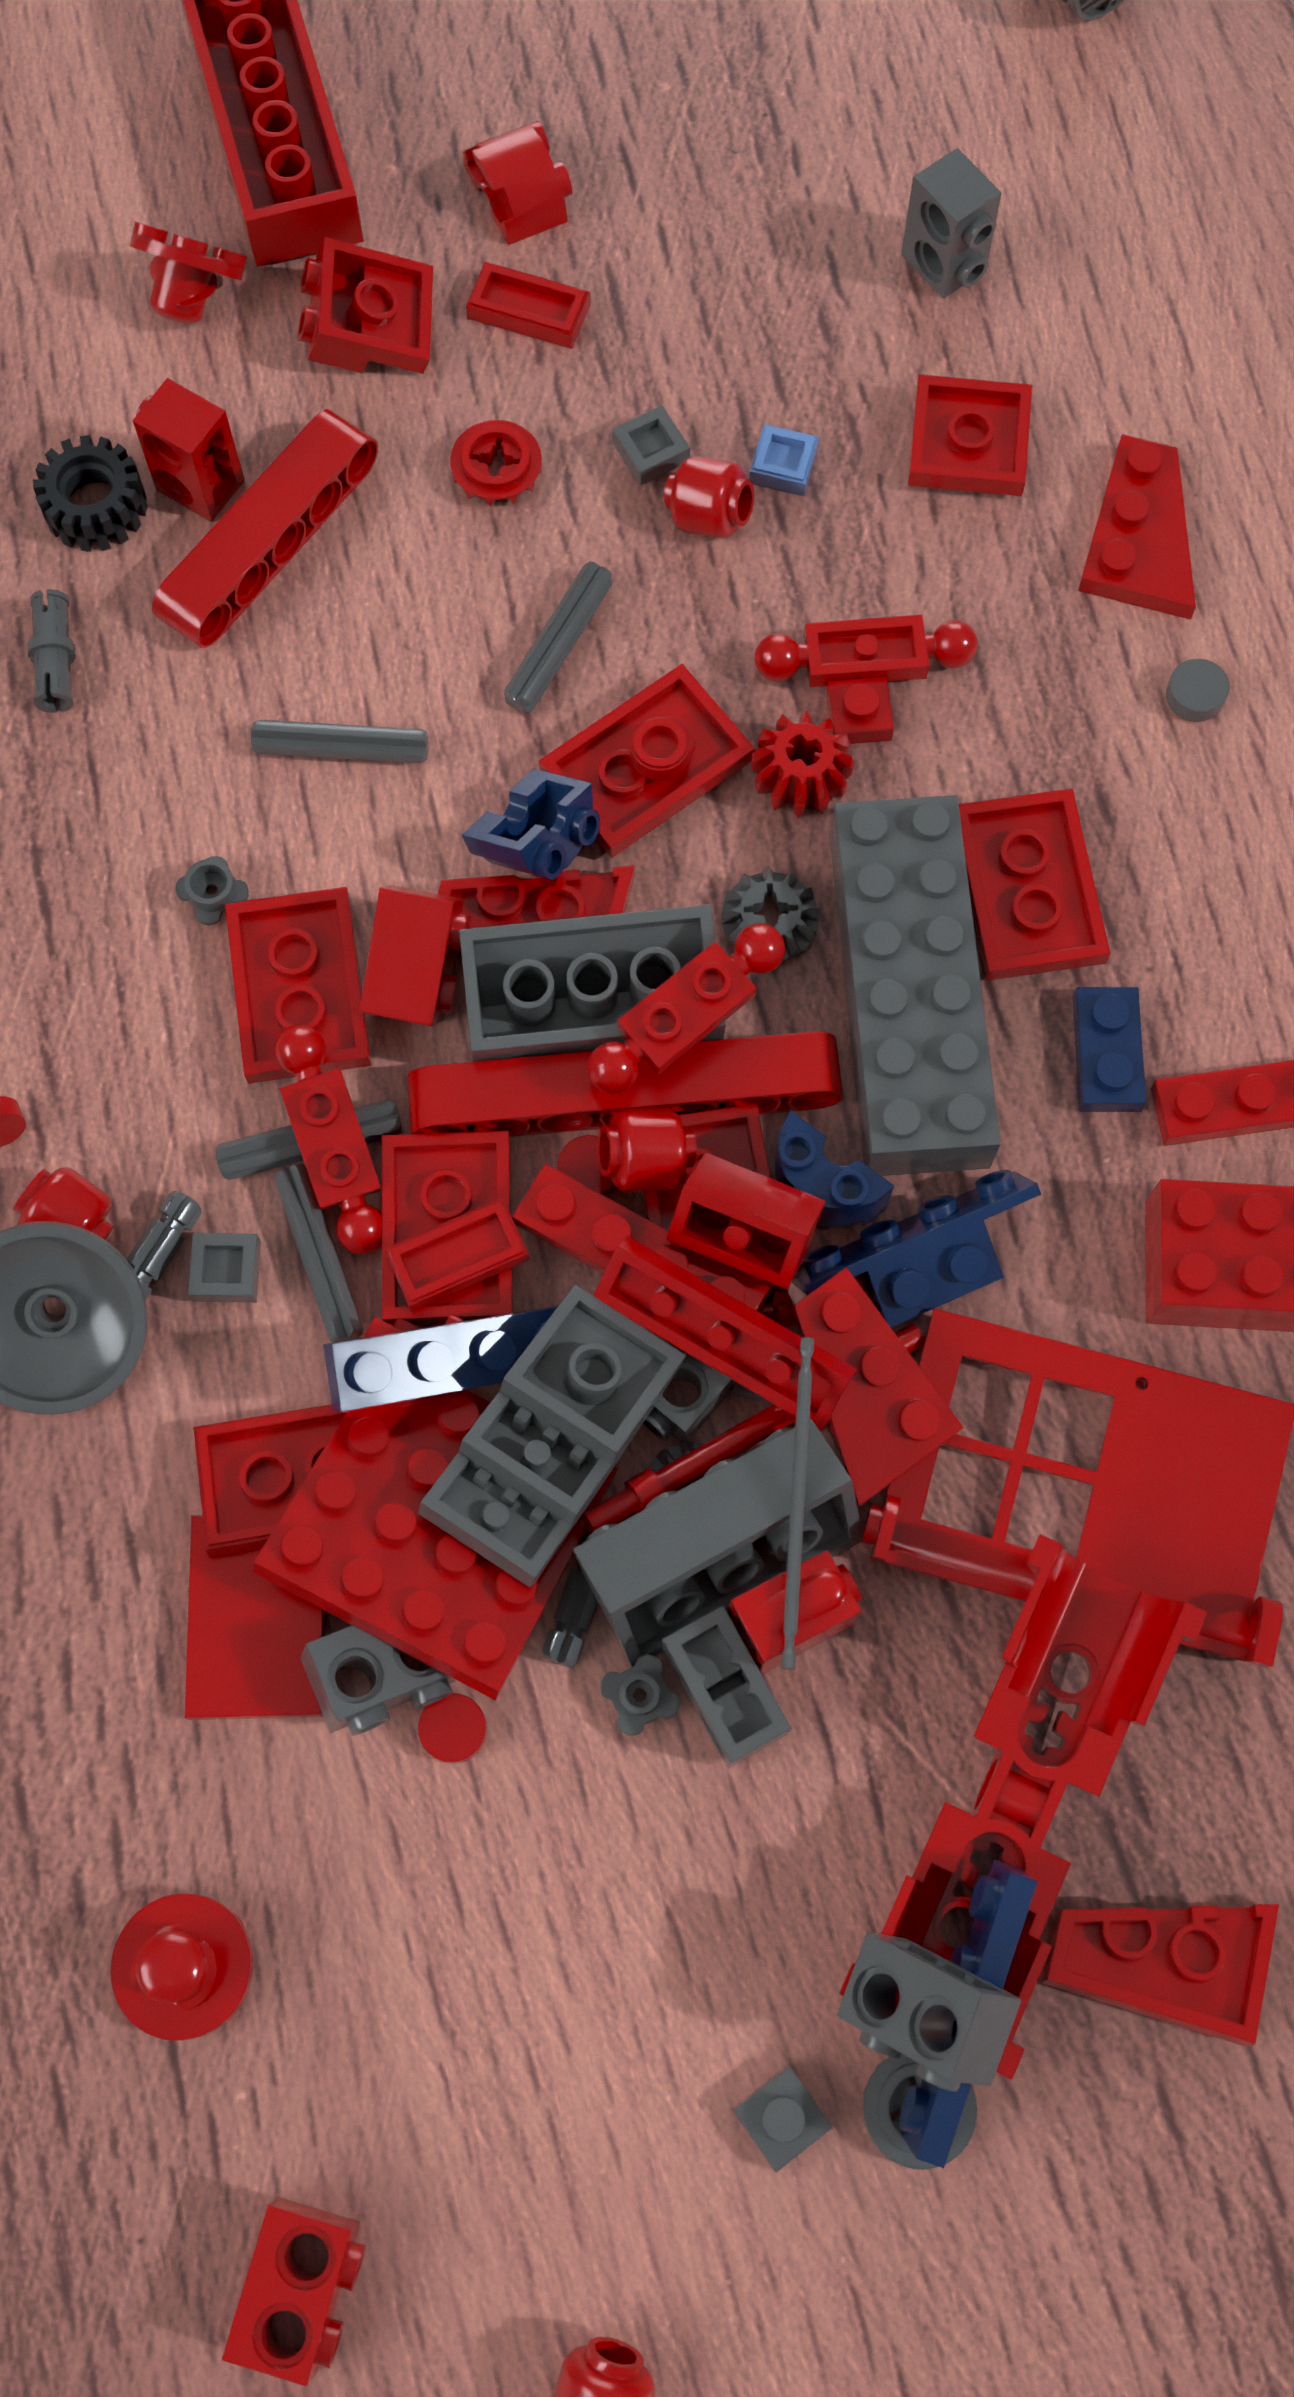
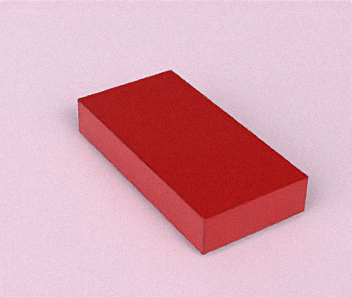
M484 262L466 304L467 319L572 349L590 307V291Z
M503 1197L384 1249L411 1312L530 1260L529 1253Z

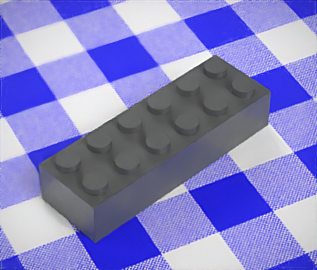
M958 795L835 803L829 837L864 1164L880 1176L990 1169L1001 1144Z

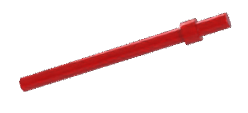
M910 1324L895 1333L910 1354L924 1346L925 1338L915 1324ZM772 1404L658 1471L653 1472L649 1468L624 1482L625 1490L582 1514L588 1530L592 1533L604 1525L619 1524L645 1510L647 1504L658 1495L668 1491H677L706 1474L715 1464L726 1459H732L763 1441L775 1431L796 1421V1417L777 1405Z

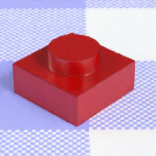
M887 676L828 681L826 697L829 718L831 717V721L834 724L833 735L847 734L850 744L892 741L894 725Z

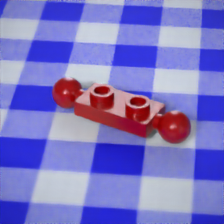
M922 614L805 623L803 644H797L793 638L781 633L766 636L756 647L754 661L758 672L764 678L775 682L791 678L799 668H807L809 687L827 686L828 681L887 676V682L927 679L929 671L928 658H934L940 665L947 668L955 669L965 666L975 656L978 641L974 630L967 623L958 620L944 622L936 628L933 634H925Z
M764 923L749 925L737 936L734 945L735 953L730 957L716 941L713 942L617 1020V1028L627 1040L623 1044L618 1042L604 1043L592 1052L588 1060L587 1071L593 1085L599 1090L611 1094L627 1090L636 1081L639 1063L644 1059L659 1075L756 996L757 987L749 980L747 975L750 973L766 974L781 964L785 955V943L780 932L773 926Z
M307 1025L288 1027L279 1035L276 1041L275 1055L280 1066L287 1072L296 1075L298 1082L281 1087L279 1090L319 1207L323 1211L340 1205L342 1214L336 1225V1234L340 1244L353 1254H370L382 1246V1213L375 1207L367 1205L364 1196L382 1191V1187L343 1073L338 1068L322 1074L320 1066L325 1059L326 1045L323 1037L317 1030Z

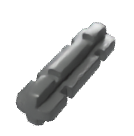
M178 1191L169 1193L158 1210L162 1213L159 1220L152 1219L126 1259L141 1283L145 1299H147L152 1291L148 1287L151 1280L158 1282L185 1240L181 1236L184 1229L191 1231L201 1215L202 1209L199 1204L191 1197Z
M585 1535L582 1538L580 1545L586 1541L589 1535ZM576 1556L577 1569L571 1568L553 1618L557 1625L555 1630L549 1629L542 1648L543 1657L553 1663L566 1667H573L577 1664L584 1644L583 1640L580 1639L582 1632L588 1633L598 1605Z

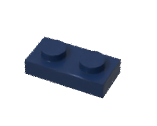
M1076 987L1072 1000L1079 1112H1142L1146 1105L1138 987Z

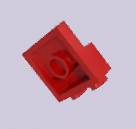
M324 237L316 259H306L301 279V293L311 295V307L306 305L303 307L298 327V341L308 343V360L362 374L368 360L423 374L430 361L434 266Z

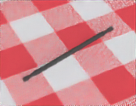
M801 1338L800 1342L802 1363L798 1375L783 1625L785 1647L781 1658V1669L795 1670L796 1662L794 1638L798 1628L812 1387L810 1365L811 1357L814 1353L813 1338Z

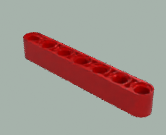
M821 1031L699 1041L659 1075L644 1059L639 1063V1072L634 1084L627 1090L615 1094L603 1092L591 1082L587 1065L593 1051L431 1065L412 1070L407 1075L411 1134L509 1131V1137L600 1129L604 1125H609L612 1116L616 1112L629 1108L666 1107L678 1115L757 1103L759 1115L790 1112V1110L795 1112L827 1108L836 1105L844 1098L836 1037L831 1033Z

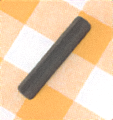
M592 561L583 565L504 689L505 702L510 707L525 714L533 711L611 588L612 574L606 567H601Z
M258 720L253 723L251 729L252 750L259 754L422 763L427 759L429 750L428 734L423 729Z
M387 1099L355 1108L366 1143L381 1140L382 1135H398L401 1133L402 1125L397 1106L393 1100ZM292 1125L221 1143L216 1147V1159L222 1176L228 1180L303 1160Z
M295 1164L283 1168L275 1174L274 1180L328 1338L332 1343L357 1339L363 1335V1327L307 1169L303 1164Z

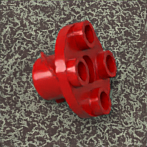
M134 222L130 247L157 255L149 265L150 275L154 281L149 304L158 315L177 323H198L203 318L207 298L213 295L217 288L215 273L242 281L247 256L214 246L212 257L206 256L208 248L206 243L174 234L172 245L166 243L167 231Z
M197 1894L168 1895L152 1901L140 1909L121 1931L111 1959L110 1974L113 1993L124 2015L132 2024L146 2034L171 2041L194 2039L213 2032L230 2021L242 2004L251 1983L253 1953L248 1934L240 1917L225 1905L212 1898Z

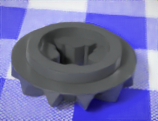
M769 867L762 873L751 876L744 873L740 881L731 890H727L722 907L721 920L727 939L734 947L737 936L744 928L756 923L766 924L765 917L763 915H754V912L762 911L766 897L772 896L776 909L787 911V914L779 915L778 922L775 925V929L780 932L785 943V955L782 961L795 957L808 947L818 928L820 909L817 908L812 887L806 888L796 879L793 872L787 875L774 873Z
M901 2054L900 2058L888 2057L877 2064L863 2091L864 2124L878 2149L895 2163L907 2168L920 2170L937 2168L938 2166L916 2159L903 2139L905 2131L900 2129V2116L890 2117V2113L899 2111V2106L903 2105L905 2096L910 2088L908 2077L913 2076L915 2085L920 2087L922 2078L915 2073L918 2062L904 2054ZM972 2084L946 2164L955 2159L965 2149L976 2126L977 2101Z

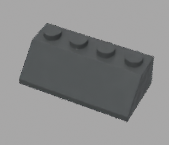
M711 904L459 930L473 1062L594 1051L600 1045L608 1042L623 1044L627 1038L617 1028V1020L716 941ZM725 1021L701 1041L724 1039Z
M812 1419L809 1422L801 1563L826 1550L829 1551L831 1557H834L862 1540V1530L852 1479ZM784 1427L775 1431L766 1438L762 1446L738 1459H726L715 1464L698 1481L678 1492L668 1491L658 1495L647 1504L645 1510L619 1524H607L596 1529L583 1544L573 1548L585 1579L631 1667H634L637 1659L643 1655L656 1656L664 1652L662 1649V1639L722 1605L727 1612L730 1601L733 1598L787 1571L795 1427Z

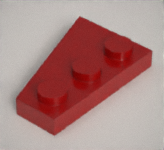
M1121 434L1078 591L1192 619L1196 609L1177 447Z

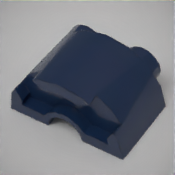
M533 768L509 791V803L503 815L487 811L462 834L469 852L483 857L495 865L546 879L557 878L562 870L570 865L581 850L582 845H591L598 835L600 816L593 809L592 783Z
M790 1110L779 1131L775 1155L776 1180L826 1201L816 1226L821 1230H829V1226L847 1228L862 1223V1226L869 1224L887 1209L894 1185L858 1159L846 1166H838L831 1163L823 1152L826 1136Z

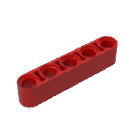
M325 409L320 411L164 579L154 595L152 613L200 648H207L213 645L367 476L378 454V442L376 439L332 410Z

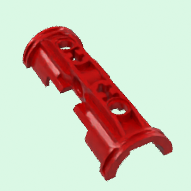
M1039 1534L1027 1562V1566L1037 1574L1036 1579L1002 1654L1001 1660L1005 1665L973 1736L977 1740L996 1748L997 1751L970 1813L944 1802L912 1877L906 1875L881 1932L884 1935L908 1939L950 1961L955 1948L948 1946L941 1936L940 1924L942 1918L953 1908L965 1907L969 1909L971 1898L964 1895H955L953 1891L958 1880H961L967 1887L972 1889L978 1875V1867L969 1862L971 1853L974 1849L986 1852L991 1842L1000 1847L998 1859L1001 1862L1022 1869L1038 1881L1003 1986V1990L1022 1999L996 2073L1010 2080L1013 2079L1025 2051L1022 2046L1012 2040L1052 1948L1051 1945L1039 1939L1071 1866L1070 1862L1041 1849V1845L1068 1783L1087 1793L1100 1797L1130 1723L1145 1726L1181 1639L1196 1641L1208 1614L1207 1611L1188 1602L1174 1601L1145 1591H1139L1085 1566V1563L1065 1551L1061 1543L1042 1534ZM1064 1652H1072L1079 1655L1088 1666V1681L1080 1691L1075 1693H1068L1058 1688L1051 1676L1053 1661ZM1040 1689H1042L1046 1695L1059 1703L1076 1705V1710L1072 1718L1064 1711L1058 1712L1052 1726V1732L1061 1737L1060 1745L1057 1748L1045 1747L1041 1754L1038 1755L1031 1750L1034 1739L1025 1733V1729L1029 1722L1033 1724L1041 1723L1049 1710L1050 1704L1037 1703L1036 1701ZM855 1963L851 1964L839 1994L844 1996ZM898 1989V1991H897V1993H896V1997H895V2007H896V2009H897V2007H898L899 2000H900L899 1989Z

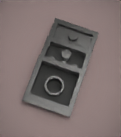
M575 1284L503 1378L500 1391L463 1438L459 1452L421 1501L418 1514L532 1588L615 1467L683 1363L686 1355Z

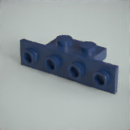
M999 1170L984 1175L975 1182L976 1188L957 1197L953 1195L934 1197L922 1203L918 1207L919 1213L899 1222L895 1220L877 1222L861 1231V1239L840 1248L836 1245H828L809 1252L805 1255L803 1264L800 1265L792 1283L808 1295L846 1267L853 1277L863 1273L875 1307L889 1326L894 1327L1004 1278L984 1220L1041 1195L1038 1183L1010 1170Z

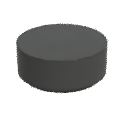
M1205 659L1187 660L1177 666L1171 675L1166 688L1167 703L1176 715L1185 720L1193 722L1209 720L1222 709L1229 694V680L1225 672L1211 661Z

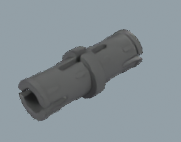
M47 589L48 606L44 605L41 590L36 591L30 597L33 638L27 643V654L30 661L34 664V705L44 712L56 713V698H60V709L62 712L69 710L73 706L70 664L76 658V647L69 638V598L59 590Z

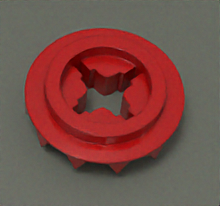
M489 420L471 426L458 437L451 450L450 466L454 483H458L464 489L468 499L477 496L483 498L489 506L495 500L508 499L514 504L518 494L525 490L533 492L535 480L538 474L542 473V454L537 440L524 427L510 421ZM498 449H502L505 466L501 467L499 474L491 476L488 465L492 464L494 457H497Z

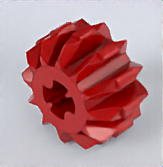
M807 710L801 715L797 724L792 723L782 714L776 722V731L763 728L758 737L759 749H755L751 758V769L757 774L755 787L758 794L772 793L771 805L774 811L784 806L787 802L793 804V811L797 818L804 814L805 806L811 804L823 814L828 809L830 798L841 800L847 789L846 779L852 776L854 760L851 755H848L850 742L847 734L833 735L834 724L831 721V717L818 726L811 724L812 719Z

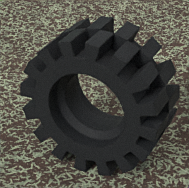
M90 435L80 436L81 446L73 447L69 438L60 442L64 450L63 453L59 455L51 448L45 454L49 466L39 462L35 470L38 479H33V489L44 519L51 533L56 538L60 535L63 544L70 548L73 547L77 540L81 551L91 552L92 542H98L101 551L109 550L111 547L108 539L116 537L121 545L129 540L125 528L128 527L137 532L141 526L138 515L146 516L147 511L145 503L147 497L132 456L128 457L124 447L118 443L113 448L108 438L100 436L97 446H94ZM101 482L112 486L110 493L103 500L95 504L76 505L70 502L71 495L78 488L86 484Z

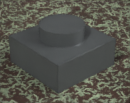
M663 405L612 429V443L640 486L680 467L685 460L690 458V446Z
M193 1233L188 1288L190 1299L193 1302L257 1303L261 1240L258 1235Z
M789 2065L732 2108L775 2172H778L833 2128Z

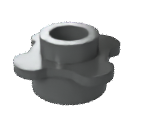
M212 856L192 865L186 875L181 877L175 886L178 898L182 901H189L196 910L197 920L204 925L217 924L221 919L222 913L225 912V904L247 901L249 896L247 884L242 880H236L228 868L227 861L219 856ZM214 886L218 888L214 895L207 894L209 887Z
M643 1655L637 1659L634 1667L622 1673L609 1672L601 1681V1693L606 1699L612 1700L619 1715L617 1726L626 1735H638L643 1731L645 1724L656 1720L658 1717L669 1719L678 1711L679 1697L675 1692L668 1690L661 1676L662 1663L655 1656ZM636 1689L645 1690L647 1696L644 1701L638 1702L634 1699L633 1693Z

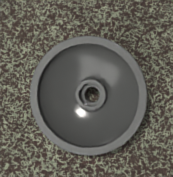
M51 1221L28 1222L0 1231V1403L28 1413L55 1415L78 1411L103 1400L113 1393L130 1375L139 1359L146 1339L148 1327L147 1303L141 1283L132 1266L105 1239L93 1232L71 1224ZM48 1298L61 1300L66 1307V1313L61 1316L51 1315L45 1309L44 1300Z

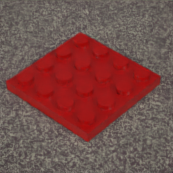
M465 1389L347 1411L255 1559L253 1573L485 1696L496 1700L574 1554L573 1548L579 1545L587 1530L582 1515L532 1588H530L418 1514L421 1501L457 1455L463 1438L491 1402ZM613 1468L583 1513L601 1504L614 1480L618 1468Z

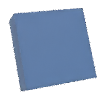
M764 424L750 468L749 480L755 485L804 496L817 454L819 437Z

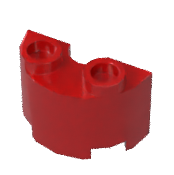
M538 120L477 143L474 147L463 151V164L478 191H484L490 204L492 217L508 245L568 222L564 198L573 193L571 180L562 161L552 162L549 155L548 139L543 126Z

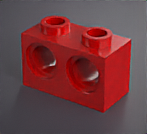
M167 378L154 395H150L142 401L137 410L136 417L132 421L156 491L212 522L245 481L226 410Z
M280 2197L268 2204L221 2360L306 2387L316 2375L318 2366L330 2369L344 2326L343 2321L333 2319L341 2288L353 2291L365 2254L366 2245L355 2242L360 2222ZM311 2233L324 2241L328 2249V2263L325 2270L318 2273H309L302 2270L296 2264L293 2257V2245L298 2235ZM278 2311H291L301 2318L306 2330V2338L302 2347L285 2349L275 2342L270 2329L274 2313Z

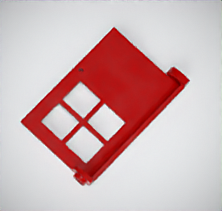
M933 1308L919 1367L948 1407L950 1406L962 1357L1031 1375L1013 1449L955 1434L942 1444L1009 1463L991 1538L922 1520L939 1450L938 1447L888 1485L883 1506L871 1503L861 1540L862 1543L873 1545L871 1559L1026 1601L1037 1576L1027 1566L1032 1549L1006 1543L1005 1539L1023 1467L1093 1485L1076 1558L1085 1563V1566L1139 1591H1145L1174 1601L1188 1602L1208 1612L1197 1640L1187 1641L1181 1639L1179 1644L1262 1667H1273L1283 1619L1282 1603L1259 1596L1255 1602L1254 1599L1294 1423V1404ZM1044 1379L1114 1397L1096 1471L1027 1453ZM1137 1379H1143L1146 1382V1387L1144 1388V1383Z

